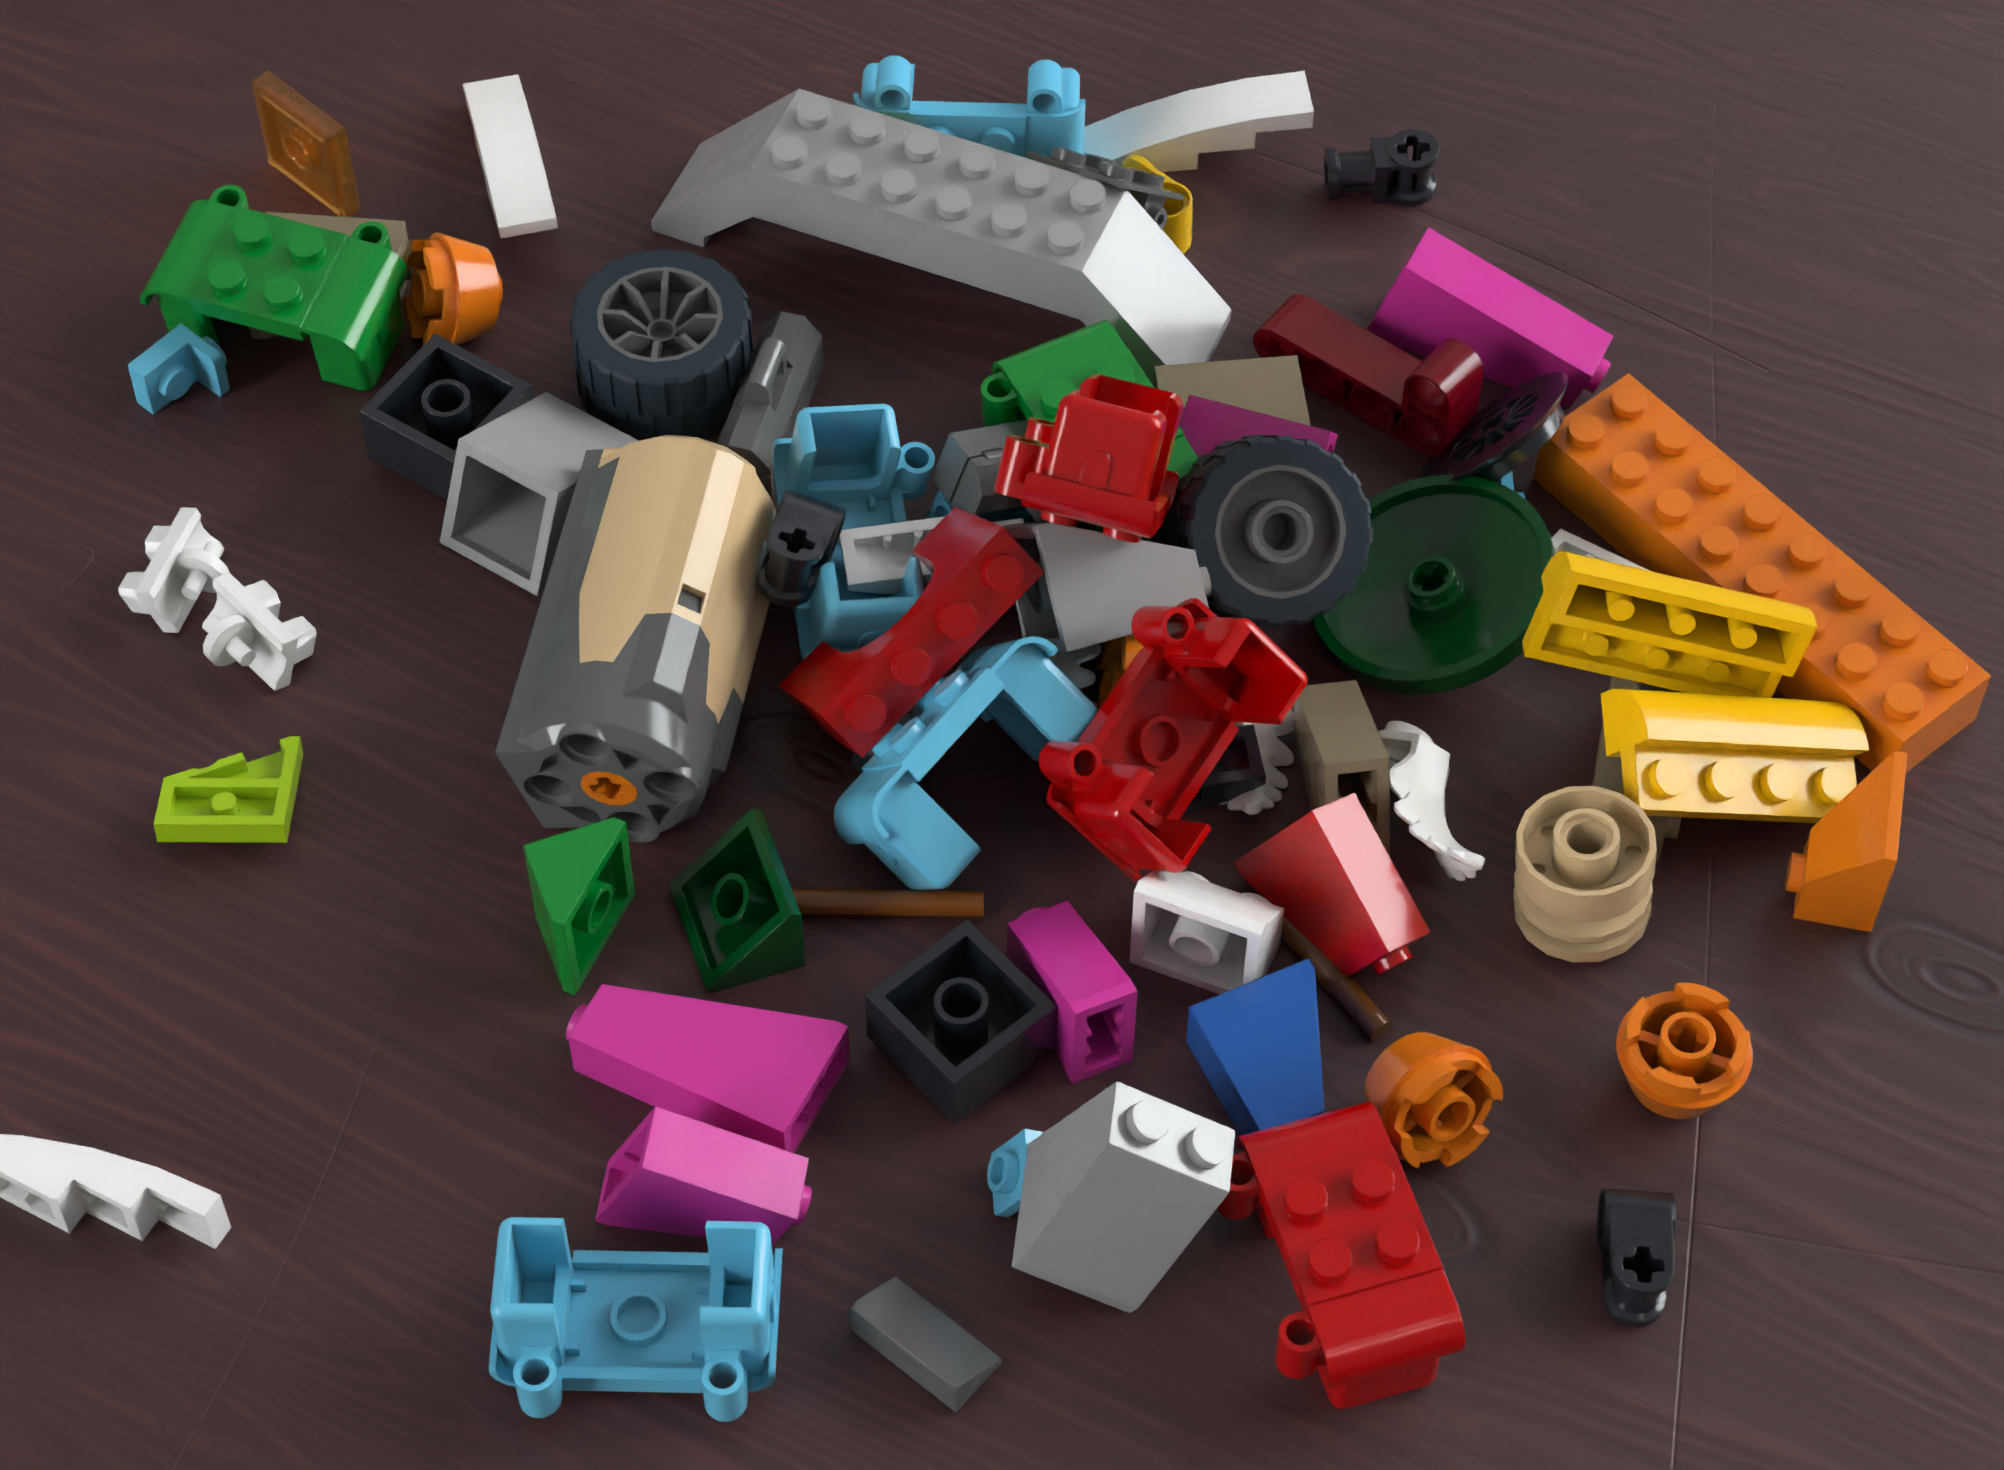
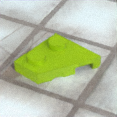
M289 736L280 739V752L247 763L241 752L219 759L206 768H192L164 777L153 824L157 842L287 843L303 759L300 736Z

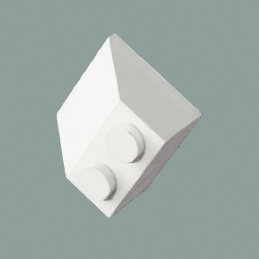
M1153 870L1138 881L1134 890L1129 962L1214 993L1222 994L1267 975L1280 946L1285 908L1271 904L1260 895L1254 893L1241 894L1210 883L1206 878L1194 872L1168 873Z

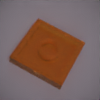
M267 70L252 80L269 163L340 217H349L359 210L360 204L345 127Z

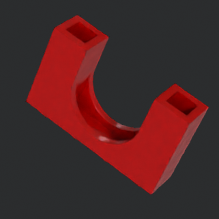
M954 507L911 551L932 573V577L926 589L910 610L880 637L855 651L841 652L822 641L778 686L822 731L863 758L1045 573L1002 526Z

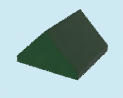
M752 808L669 884L706 990L719 992L805 966L801 912L761 810Z

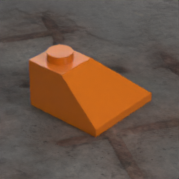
M1893 751L1810 829L1803 854L1791 853L1785 880V891L1796 892L1793 918L1872 932L1897 862L1908 753Z

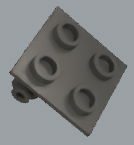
M1053 146L1051 156L1029 151L1026 155L1028 158L1127 189L1161 229L1164 228L1167 222V211L1163 209L1166 197L1182 200L1184 196L1162 188L1165 180L1163 176L1136 168L1128 169L1117 165L1118 162L1097 155L1082 154L1057 146Z

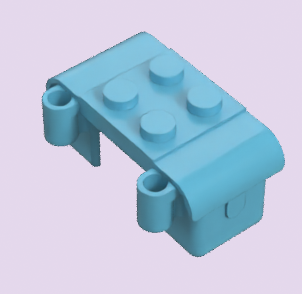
M888 56L882 59L880 63L868 64L863 70L861 98H859V93H853L854 106L1027 159H1031L1026 157L1028 151L1051 156L1053 146L1084 154L1086 99H1080L1079 73L1073 68H1061L1056 62L1051 60H1039L1029 67L1027 104L912 101L915 64H910L905 58L900 56Z
M888 404L806 407L797 415L792 438L776 439L773 443L772 465L777 505L779 507L786 489L847 509L842 530L907 522L903 500H915L925 494L935 463V456L931 448L921 442H909L900 447L895 412ZM838 539L830 561L820 567L816 586L810 599L802 605L793 606L802 660L822 641L841 652H851L866 646L889 630L910 610L926 589L924 588L920 560L916 557H909L900 590L895 595L848 591L840 539Z
M1035 636L982 647L970 654L952 675L945 678L942 677L915 704L917 709L902 725L897 722L871 749L874 753L873 757L862 767L863 772L838 799L834 810V823L840 837L849 845L864 843L912 890L944 889L950 886L981 849L916 782L924 777L978 716L985 722L993 719L1035 760H1039L1042 748L1051 741L1077 742L1098 710L1048 658L1054 656L1058 652V648L1050 641Z
M509 1217L500 1224L498 1230L490 1306L493 1328L489 1373L498 1382L516 1387L521 1409L528 1416L534 1418H545L555 1413L560 1407L564 1389V1391L703 1393L705 1409L713 1419L721 1422L733 1421L744 1413L747 1407L748 1392L766 1389L775 1382L783 1248H775L774 1255L772 1254L771 1233L764 1223L750 1221H706L708 1253L573 1250V1258H571L564 1218Z

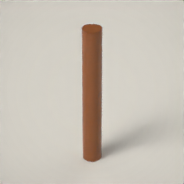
M791 888L801 915L984 917V891Z

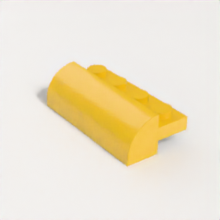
M1558 551L1550 559L1542 573L1541 578L1544 592L1524 635L1522 645L1524 657L1679 692L1772 698L1782 675L1794 676L1817 629V623L1811 609L1805 606L1570 552Z
M1610 689L1601 693L1606 757L1621 758L1624 796L1642 807L1647 816L1817 823L1857 786L1854 756L1869 751L1866 733L1860 719L1849 706L1840 702L1632 689Z

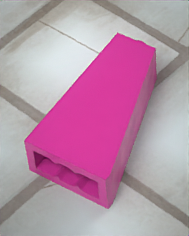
M1429 227L1390 287L1367 327L1368 331L1389 343L1426 357L1446 338L1461 340L1472 347L1480 356L1484 366V378L1511 388H1515L1544 374L1563 372L1568 377V384L1559 404L1567 408L1572 406L1583 389L1593 394L1602 382L1611 365V362L1605 360L1603 356L1614 337Z
M605 984L600 986L589 1005L583 1003L575 1010L566 1030V1039L569 1041L574 1071L654 1107L656 1106L791 1153H795L850 1062L849 1029L847 1025L838 1021Z

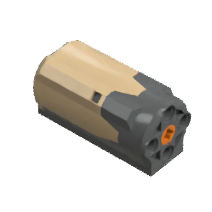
M664 435L631 442L621 448L586 450L495 751L543 828H579L615 817L626 822L628 841L638 843L651 842L658 838L660 832L675 828L696 816L705 798L707 787L713 785L726 772L770 602L759 593L756 584L759 570L769 551L767 539L772 528L776 510L772 499L756 474V468L725 446L698 437Z

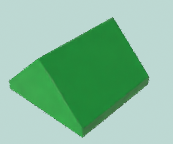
M615 817L523 845L536 920L564 992L574 996L635 896L626 822Z

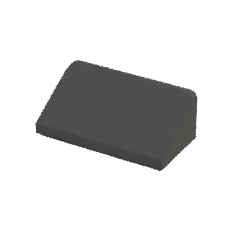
M896 1276L859 1298L848 1309L849 1329L954 1412H957L1002 1364V1358Z

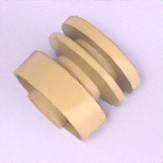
M1570 786L1543 795L1525 811L1516 831V871L1514 873L1513 902L1515 921L1530 943L1549 956L1569 962H1601L1625 953L1643 936L1651 917L1652 880L1655 875L1657 846L1655 827L1642 807L1619 792L1598 786Z

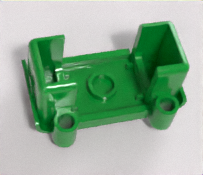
M224 185L217 188L209 200H196L190 204L141 293L140 304L148 306L153 296L156 295L168 332L181 323L200 338L203 336L210 337L219 346L211 317L304 341L306 335L309 334L323 381L361 391H369L376 385L404 329V320L397 294L407 277L408 269L404 261L392 251L387 228L379 222H364L355 228L351 237H348L347 234L251 210L242 188L236 185Z
M1102 320L994 362L992 367L994 374L987 377L981 384L982 422L984 427L1023 420L1028 421L1029 418H1039L1055 422L1060 400L1069 392L1079 390L1082 382L1094 374H1101L1153 387V385L1111 323L1107 320ZM1178 425L1168 470L1177 472L1180 482L1182 476H1186L1191 470L1192 464L1198 459V456ZM1166 517L1164 523L1153 537L1146 538L1141 536V540L1168 545L1169 517ZM1078 521V525L1075 528L1102 533L1104 527Z

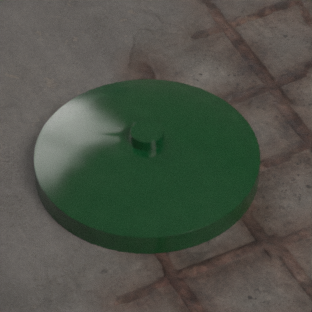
M1436 475L1414 479L1386 489L1368 499L1372 512L1370 514L1371 528H1373V543H1370L1367 556L1369 560L1365 571L1361 572L1353 591L1348 597L1344 596L1336 604V608L1326 615L1320 614L1312 618L1324 647L1337 665L1355 679L1371 687L1399 694L1421 695L1441 693L1468 686L1496 673L1523 652L1522 640L1544 592L1541 578L1542 573L1550 559L1556 554L1545 522L1526 499L1504 485L1480 477L1469 476L1450 481L1454 475Z

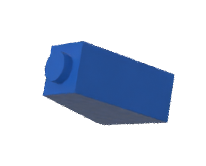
M1309 958L1189 1007L1186 1043L1240 1136L1324 1113L1315 968Z

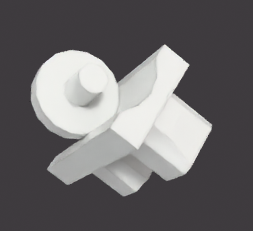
M181 507L171 526H153L145 540V553L151 560L146 571L127 572L118 588L120 596L132 612L150 614L163 632L179 633L202 591L216 593L212 587L214 578L230 573L227 566L220 560L225 548L220 541L212 537L203 528L201 514L197 508Z
M230 573L215 577L212 587L217 592V600L213 610L202 625V628L208 633L203 643L204 655L214 665L221 667L230 665L235 661L241 666H249L274 691L289 686L293 665L313 655L317 635L315 627L303 616L281 622L278 619L281 604L278 594L265 580L243 586Z

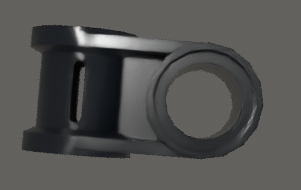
M786 489L777 509L772 528L769 531L767 539L769 551L757 577V588L766 600L776 605L793 607L802 605L810 599L816 586L820 567L826 562L828 563L834 553L847 509Z
M1601 1189L1597 1211V1244L1599 1250H1601L1602 1300L1604 1308L1609 1315L1623 1325L1632 1327L1647 1326L1656 1321L1664 1310L1666 1289L1672 1283L1676 1267L1674 1258L1676 1207L1673 1193Z

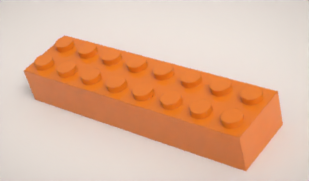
M1629 373L1566 415L1556 433L1538 450L1533 479L1627 560L1652 572L1810 608L1815 616L1817 629L1794 676L1782 675L1776 689L1788 699L1834 701L1849 706L1856 713L1864 727L1869 751L1855 757L1871 771L1893 751L1908 753L1906 772H1908L1976 719L1991 678L1988 672Z

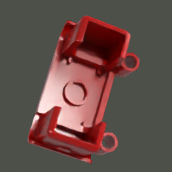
M1101 374L1091 375L1082 382L1079 390L1069 392L1060 400L1055 422L1039 418H1029L1025 437L1006 436L994 491L1021 499V506L1040 510V518L1052 523L1076 527L1078 521L1103 526L1102 533L1104 535L1127 542L1139 543L1141 536L1151 538L1164 523L1171 510L1180 479L1177 472L1168 470L1183 409V401L1178 394Z
M1197 598L1185 600L1177 606H1143L1139 608L1132 618L1131 629L1135 639L1144 646L1143 649L1139 650L1077 742L1051 741L1042 748L1039 755L1040 770L1052 782L1046 796L1048 805L1136 884L1143 878L1139 874V869L1168 873L1182 872L1211 831V827L1207 823L1179 819L1239 731V728L1234 723L1246 722L1281 725L1308 682L1306 673L1254 622L1247 618L1218 617Z
M1367 1101L1237 1136L1235 1138L1236 1147L1245 1151L1233 1154L1230 1190L1217 1207V1210L1226 1218L1240 1220L1250 1216L1256 1209L1266 1237L1275 1238L1303 1310L1288 1315L1279 1326L1275 1353V1363L1278 1370L1289 1378L1302 1379L1311 1375L1317 1367L1331 1404L1338 1409H1348L1432 1384L1437 1375L1440 1357L1462 1351L1465 1348L1464 1324L1459 1306L1443 1270L1440 1257L1394 1146L1390 1142L1381 1117L1373 1103Z

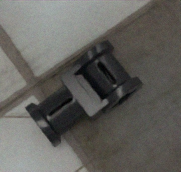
M1409 129L1400 131L1393 137L1371 138L1370 151L1337 153L1334 148L1324 149L1323 164L1326 197L1332 199L1337 198L1339 193L1371 191L1373 203L1397 202L1404 206L1422 205L1431 200L1435 194L1436 178L1432 172V167L1438 161L1439 144L1430 133ZM1410 145L1413 146L1412 161H1410L1407 154ZM1412 175H1414L1417 181L1415 190H1411Z

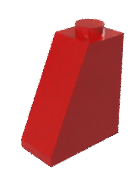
M1355 793L1312 810L1233 862L1239 875L1271 904L1285 908L1284 917L1312 944L1319 948L1347 977L1370 966L1374 967L1378 976L1396 968L1413 958L1408 946L1431 933Z

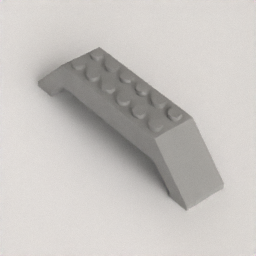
M802 89L795 90L700 143L651 221L652 231L705 247L712 234L749 218L756 217L1081 320L1086 326L1107 320L1114 327L1125 346L1129 348L1152 385L1154 366L1209 362L1231 319V308L1127 189Z

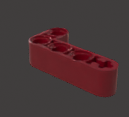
M1293 294L1253 335V345L1261 358L1297 355L1303 386L1426 456L1435 457L1442 454L1475 418L1478 412L1484 366L1475 350L1456 338L1442 340L1421 361L1303 294Z

